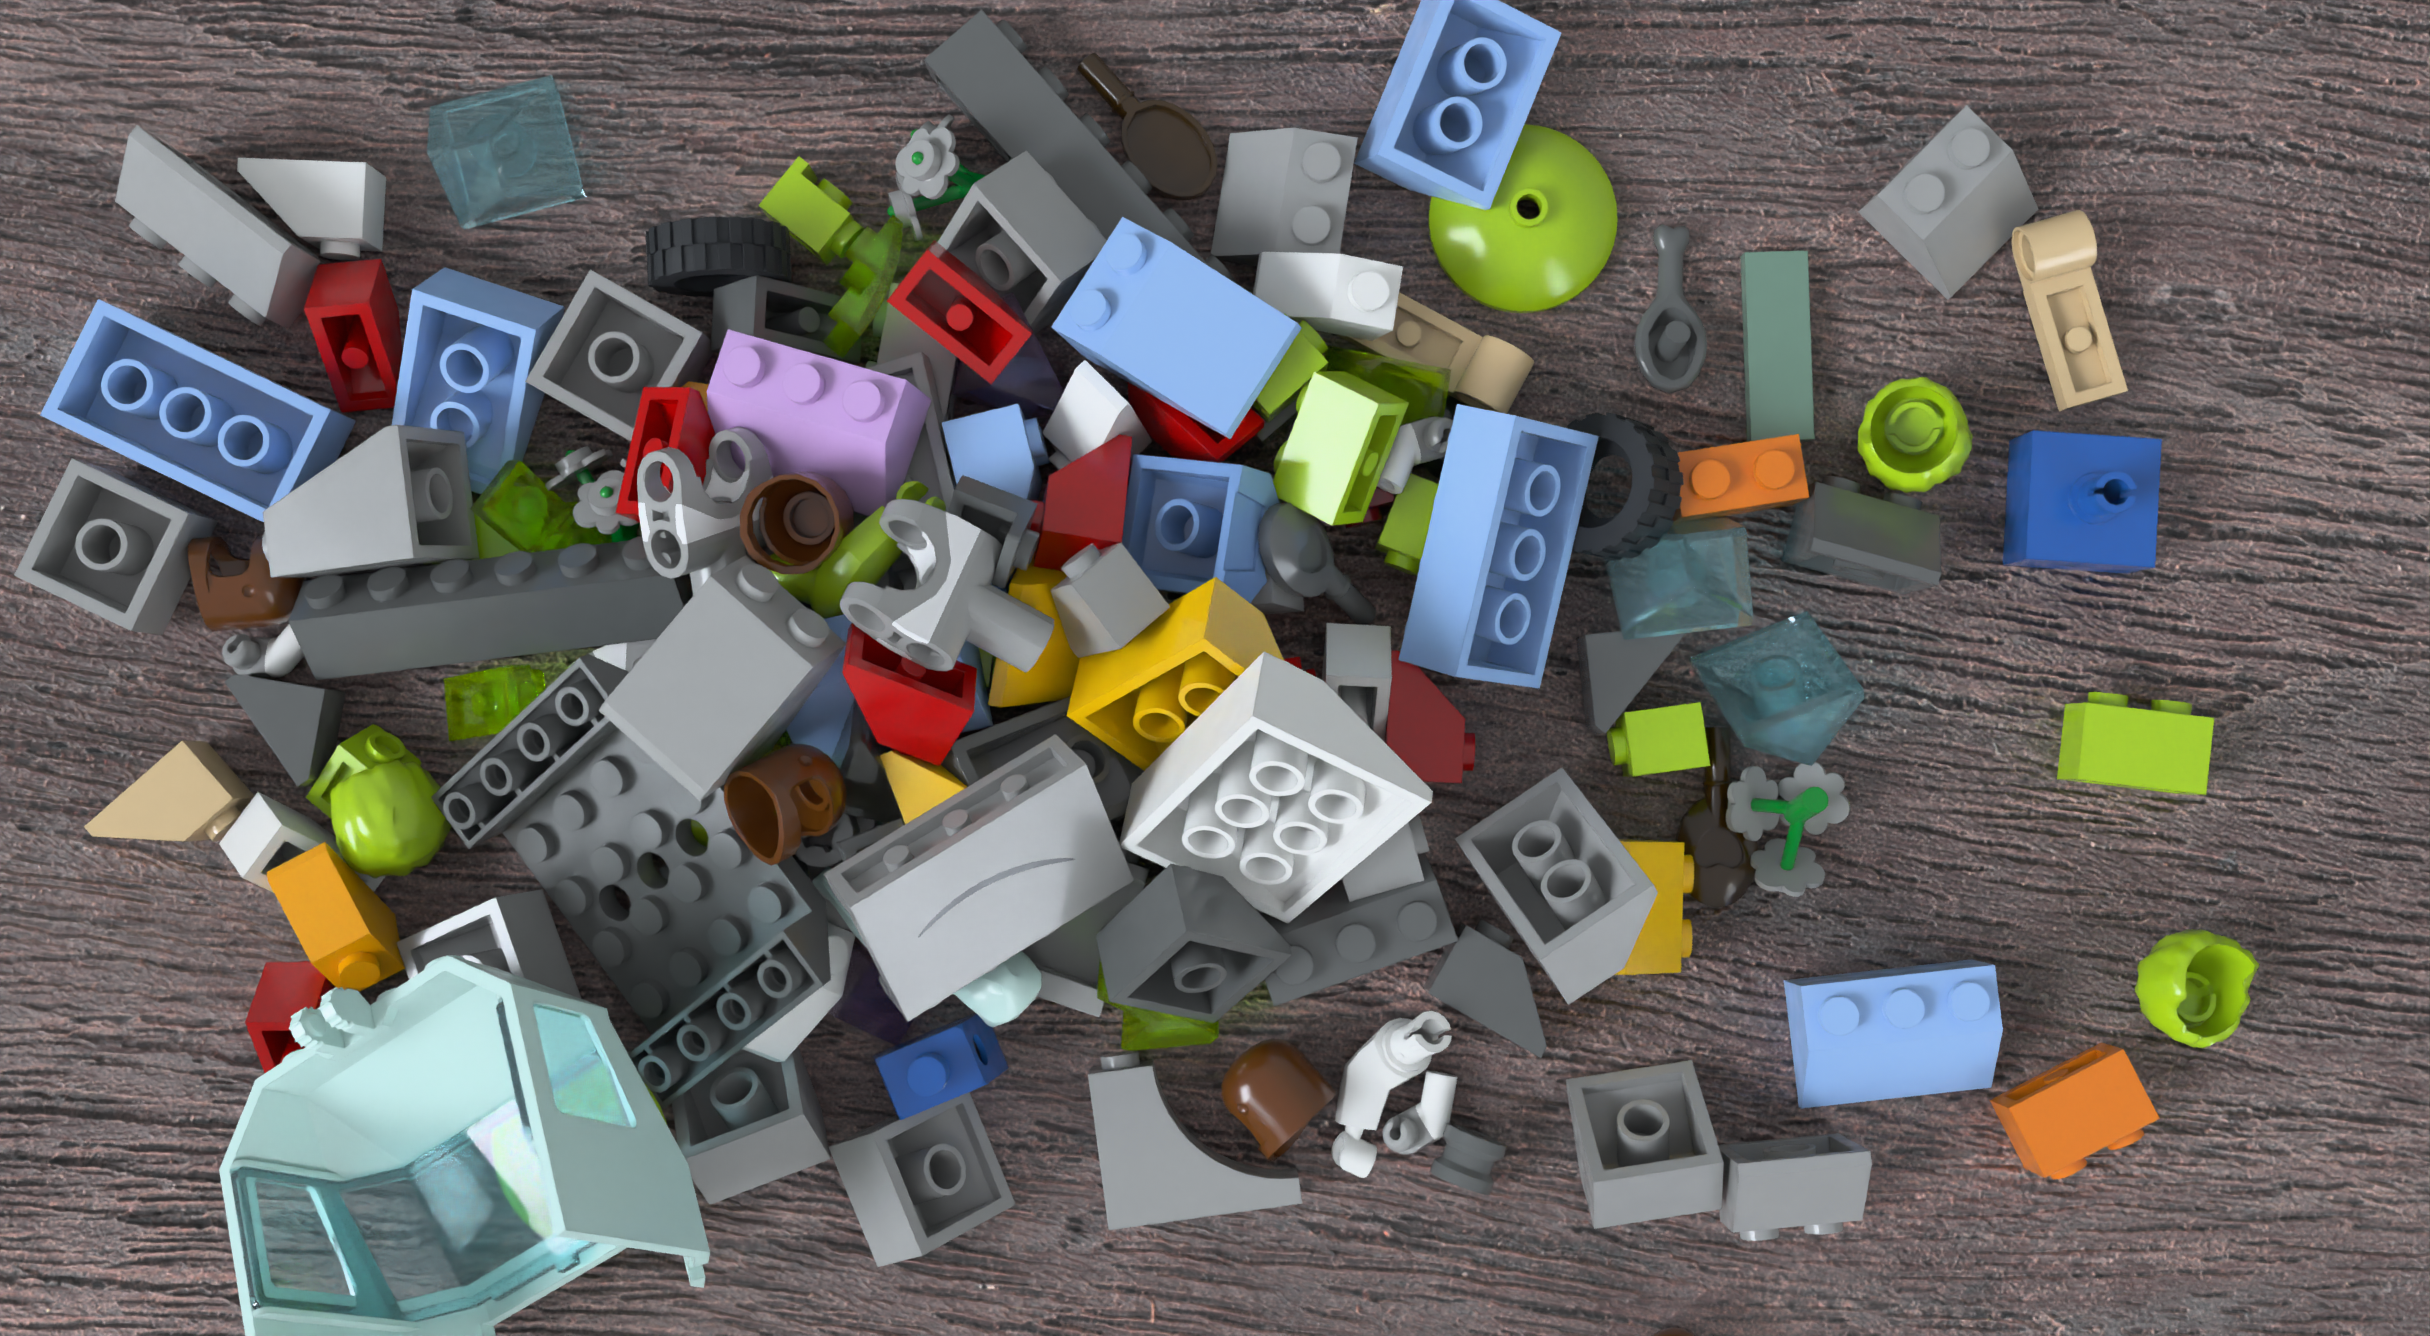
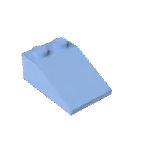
M1124 217L1121 218L1051 326L1086 359L1229 439L1233 436L1302 328L1288 316L1172 242Z
M446 267L412 289L392 426L404 425L464 432L471 491L500 501L509 499L545 394L525 381L561 321L565 307Z
M1014 404L942 422L957 484L961 476L964 475L1024 499L1038 501L1042 486L1038 466L1049 464L1050 461L1042 429L1038 424L1037 418L1026 420L1019 404ZM1015 567L1005 589L995 585L992 586L1008 594L1010 582L1017 568Z

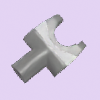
M734 427L720 431L712 438L709 446V459H706V476L703 485L701 478L696 476L689 458L676 448L668 447L648 453L642 459L638 468V509L647 559L654 570L661 576L670 579L690 573L693 596L710 575L748 553L740 537V513L747 495L761 483L773 478L766 450L762 442L750 430ZM732 441L743 451L745 457L744 471L736 465L732 458L730 449ZM662 463L669 467L673 476L672 494L666 486H663L660 478ZM763 498L758 501L752 515L753 532L761 548L767 546L760 531L759 510Z
M896 499L887 503L879 524L889 537L898 542L897 547L906 553L913 563L917 577L915 589L899 590L886 586L883 589L870 583L852 582L848 584L840 601L841 610L848 620L887 649L927 669L935 671H949L953 669L966 640L1021 671L1028 672L1037 662L1054 629V619L991 585L1003 548L1001 543L987 532L960 517L928 504L908 499Z

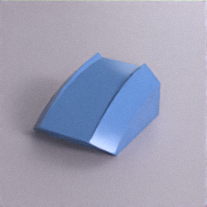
M1132 454L1129 466L1122 544L1158 591L1185 595L1217 577L1251 603L1267 582L1265 575L1266 567L1259 550L1258 535L1260 522L1270 506L1280 503L1271 474L1244 465Z

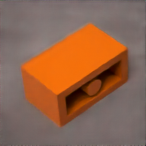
M1799 434L1678 452L1680 458L1678 465L1680 472L1683 473L1684 485H1681L1680 488L1682 500L1680 508L1676 509L1672 518L1674 520L1673 524L1793 506L1809 498Z
M2102 1042L1989 1100L2024 1168L2043 1178L2050 1176L2051 1179H2062L2077 1173L2087 1165L2085 1157L2106 1146L2109 1150H2116L2135 1143L2144 1136L2143 1127L2160 1119L2124 1049Z

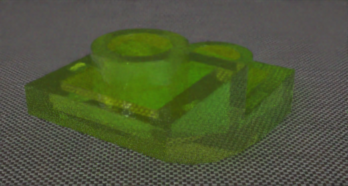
M894 215L878 233L867 226L844 254L853 264L839 283L848 290L828 314L837 324L823 341L842 358L874 319L893 281L899 261L903 222Z
M520 460L507 461L470 508L479 518L519 551L532 553L564 549L580 543L591 545L612 543L611 534L600 533L597 526L586 528L578 525L573 516V509L578 502H564L556 493L548 491L545 483Z

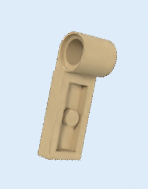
M2075 210L2014 228L2011 239L2013 256L2059 412L2127 392L2126 382L2091 270V266L2097 258V243L2093 227L2086 214L2081 210Z
M1400 292L1393 331L1373 341L1337 334V336L1369 353L1372 352L1385 362L1471 407L1505 414L1508 413L1534 365V360L1529 355L1512 344L1489 335L1482 337Z

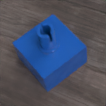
M2032 430L2009 440L2003 565L2125 574L2155 568L2162 439Z

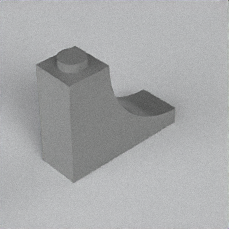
M1122 1051L1100 1056L1102 1066L1090 1068L1088 1080L1109 1230L1302 1204L1297 1168L1268 1169L1249 1166L1215 1152L1190 1133L1178 1119L1162 1091L1154 1059L1140 1061L1139 1051Z

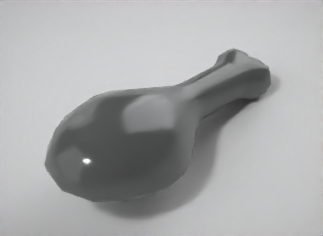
M1661 224L1653 232V241L1659 256L1657 294L1637 326L1634 347L1639 370L1649 385L1659 391L1670 394L1689 388L1700 375L1706 358L1707 339L1701 319L1685 298L1682 286L1683 255L1689 244V230L1685 226L1671 228Z

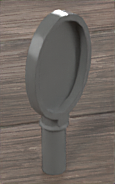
M1276 503L1270 506L1261 519L1258 541L1263 563L1274 582L1285 592L1298 597L1318 596L1324 592L1326 598L1333 600L1357 625L1370 624L1376 616V608L1351 583L1350 577L1343 574L1334 565V553L1330 538L1318 518L1293 506L1291 503Z

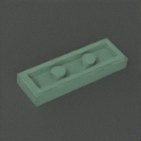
M1808 250L1744 252L1740 256L1747 442L1799 434L1800 442H1810L1815 439Z

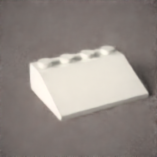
M1263 652L1132 783L1119 845L1121 848L1165 868L1170 864H1175L1223 876L1255 909L1283 922L1290 923L1432 803L1433 791L1323 680L1293 666L1289 662Z

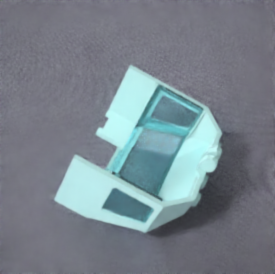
M446 955L432 960L425 966L422 972L399 987L381 993L377 997L376 1002L371 1005L357 990L349 988L344 990L343 987L339 989L335 987L321 996L322 1000L319 1008L314 1010L313 1007L309 1009L304 1007L292 1015L288 1029L291 1030L295 1042H298L301 1047L304 1046L305 1048L289 1053L283 1058L282 1063L255 1080L219 1169L245 1336H496L494 1325L626 1248L682 1255L690 1286L704 1288L706 1277L703 1264L709 1262L710 1249L689 1165L610 1022L607 1008L501 969L465 960L461 956Z

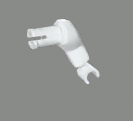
M1427 1011L1421 1013L1413 1020L1397 1018L1387 1022L1344 1065L1335 1121L1346 1125L1345 1131H1342L1337 1136L1331 1149L1333 1160L1343 1170L1360 1178L1368 1176L1376 1159L1377 1147L1360 1139L1363 1130L1376 1131L1390 1090L1426 1070L1431 1062L1432 1054L1440 1053L1450 1044L1452 1036L1444 1035L1438 1039L1440 1034L1451 1030L1449 1022L1440 1013Z

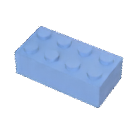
M100 299L97 300L40 414L42 417L261 522H264V510L337 461L356 420Z
M1457 404L1448 437L1439 485L1434 499L1423 555L1419 564L1410 612L1405 625L1404 638L1399 655L1400 661L1454 677L1540 689L1599 436L1515 415Z

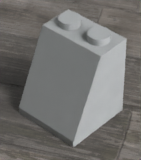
M404 425L386 426L263 511L265 532L262 538V546L265 557L269 561L271 577L347 576L377 572L388 567L403 569L440 564L452 559H462L465 561L479 559L464 432Z
M745 555L710 575L604 701L598 711L701 801L724 785L730 774L759 760L772 750L842 652L846 643L829 628L827 622L819 614L807 609L784 589L771 571L756 564Z

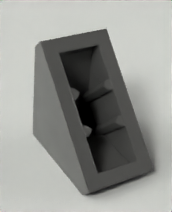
M1673 625L1587 634L1577 637L1586 727L1595 734H1605L1686 633L1678 626Z
M234 674L224 681L297 787H313L336 750L346 691Z

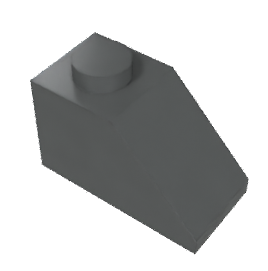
M760 275L751 276L714 289L710 351L720 353L727 330L729 329L856 365L860 363L863 302Z
M1480 919L1475 930L1460 922L1455 930L1458 941L1446 946L1423 989L1428 994L1541 1058L1547 1048L1524 960L1519 955L1508 950L1514 938Z

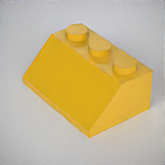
M1217 577L1170 603V608L1123 648L1080 657L1066 716L1144 771L1263 652L1284 661L1264 614Z

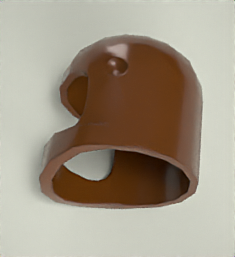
M815 472L782 474L761 483L747 495L740 513V537L748 554L761 566L783 575L805 574L818 568L839 548L843 538L853 531L854 528L853 506L845 490L833 479ZM761 498L763 500L759 510L760 531L768 548L781 560L794 565H787L771 558L760 547L753 532L752 515Z
M257 536L253 541L250 559H241L232 555L228 544L221 537L191 539L188 545L190 571L200 614L206 626L212 632L275 626L288 622L306 577H271L269 561L265 557L262 546L263 536ZM210 555L218 562L222 576L213 574L210 570Z
M791 744L730 774L724 785V801L729 819L739 837L757 858L772 866L797 852L801 844V836L810 835L818 837L829 832L837 825L846 809L847 790L839 768L826 753L811 745Z
M1274 1038L1263 1040L1241 1054L1230 1066L1221 1084V1096L1224 1105L1230 1114L1236 1116L1254 1135L1260 1144L1257 1149L1269 1162L1275 1161L1289 1150L1311 1119L1337 1094L1334 1088L1293 1044L1283 1039Z

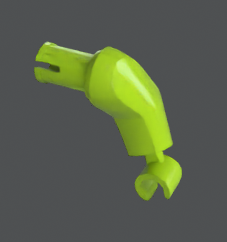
M918 481L906 482L899 488L896 499L919 501L926 495L929 488ZM937 496L931 497L925 503L940 510H946L945 502ZM882 505L843 538L839 548L818 568L805 574L783 575L774 571L771 572L777 578L778 583L798 601L811 604V608L823 619L844 615L840 607V601L848 584L852 582H865L877 585L903 551L897 547L898 542L889 537L879 524L885 509ZM775 553L770 555V557L774 560L785 563L787 565H794L781 560Z

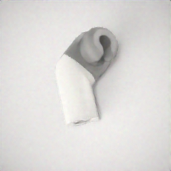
M1429 417L1400 426L1377 486L1389 493L1400 494L1403 492L1414 466L1444 457L1453 420L1446 417Z
M290 624L287 625L277 638H249L246 634H236L225 642L222 649V657L225 663L233 667L234 672L239 675L255 677H282L287 675L304 657Z
M1426 1071L1421 1102L1390 1118L1384 1125L1383 1140L1389 1149L1400 1154L1409 1155L1422 1150L1443 1137L1447 1123H1450L1457 1076L1437 1071Z

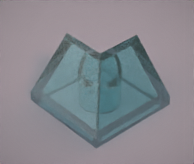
M553 75L430 106L427 153L457 220L464 230L586 198L556 80Z
M1725 517L1673 523L1669 531H1664L1659 537L1660 542L1652 549L1646 548L1641 551L1642 555L1634 558L1621 557V560L1605 559L1623 640L1752 626L1753 608L1747 531L1745 526Z
M1808 611L1691 657L1693 669L1744 747L1810 766L1815 763L1865 698L1862 686Z

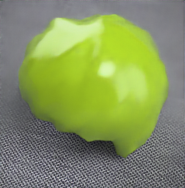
M1927 377L1901 378L1887 384L1873 399L1868 401L1865 406L1863 421L1858 428L1857 448L1865 461L1870 476L1880 479L1885 487L1905 493L1926 492L1935 484L1942 483L1961 472L1964 463L1969 458L1973 436L1968 427V420L1963 408L1951 390Z
M395 760L352 774L350 778L339 782L332 789L330 794L331 815L336 843L343 859L350 868L358 873L369 875L374 879L380 876H406L416 867L428 865L434 855L444 846V841L450 831L451 824L431 798L441 787L427 770L414 761L402 763L399 760Z
M2186 929L2163 937L2152 947L2150 954L2138 962V980L2134 990L2139 998L2141 1012L2153 1026L2175 1041L2191 1047H2209L2216 1042L2224 1041L2238 1028L2241 1016L2250 1003L2248 990L2259 968V963L2254 959L2253 954L2249 950L2240 946L2237 940L2213 934L2206 930Z

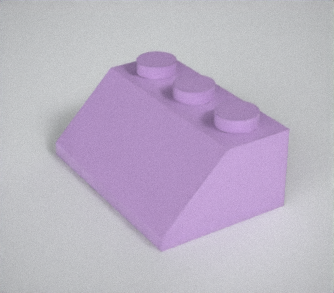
M729 329L727 330L707 389L708 415L716 434L734 427L750 430L758 437L766 450L773 478L792 472H815L829 477L845 490L853 506V512L868 517L882 505L886 507L887 503L896 500L897 492L904 484L932 400L905 379ZM732 441L730 447L732 458L736 465L744 471L745 457L743 451Z

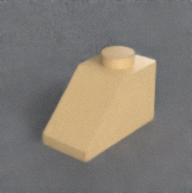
M182 740L86 824L84 828L94 837L182 842L211 839L213 842L224 838L241 815V811L247 807L254 795L207 741Z

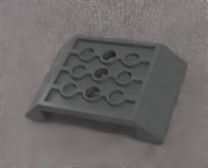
M590 654L579 657L431 798L468 849L503 833L651 1032L652 1035L628 1055L643 1082L651 1090L663 1110L831 980L827 905L825 899L793 856L771 866L753 854L739 837L729 819L724 801V785L699 801L598 711L604 701L629 672ZM692 819L699 822L705 828L709 838L707 847L701 845L695 839L691 830ZM653 853L661 856L669 868L668 879L662 877L656 871L652 860ZM615 885L622 888L628 895L631 902L630 911L624 909L619 904L615 895Z

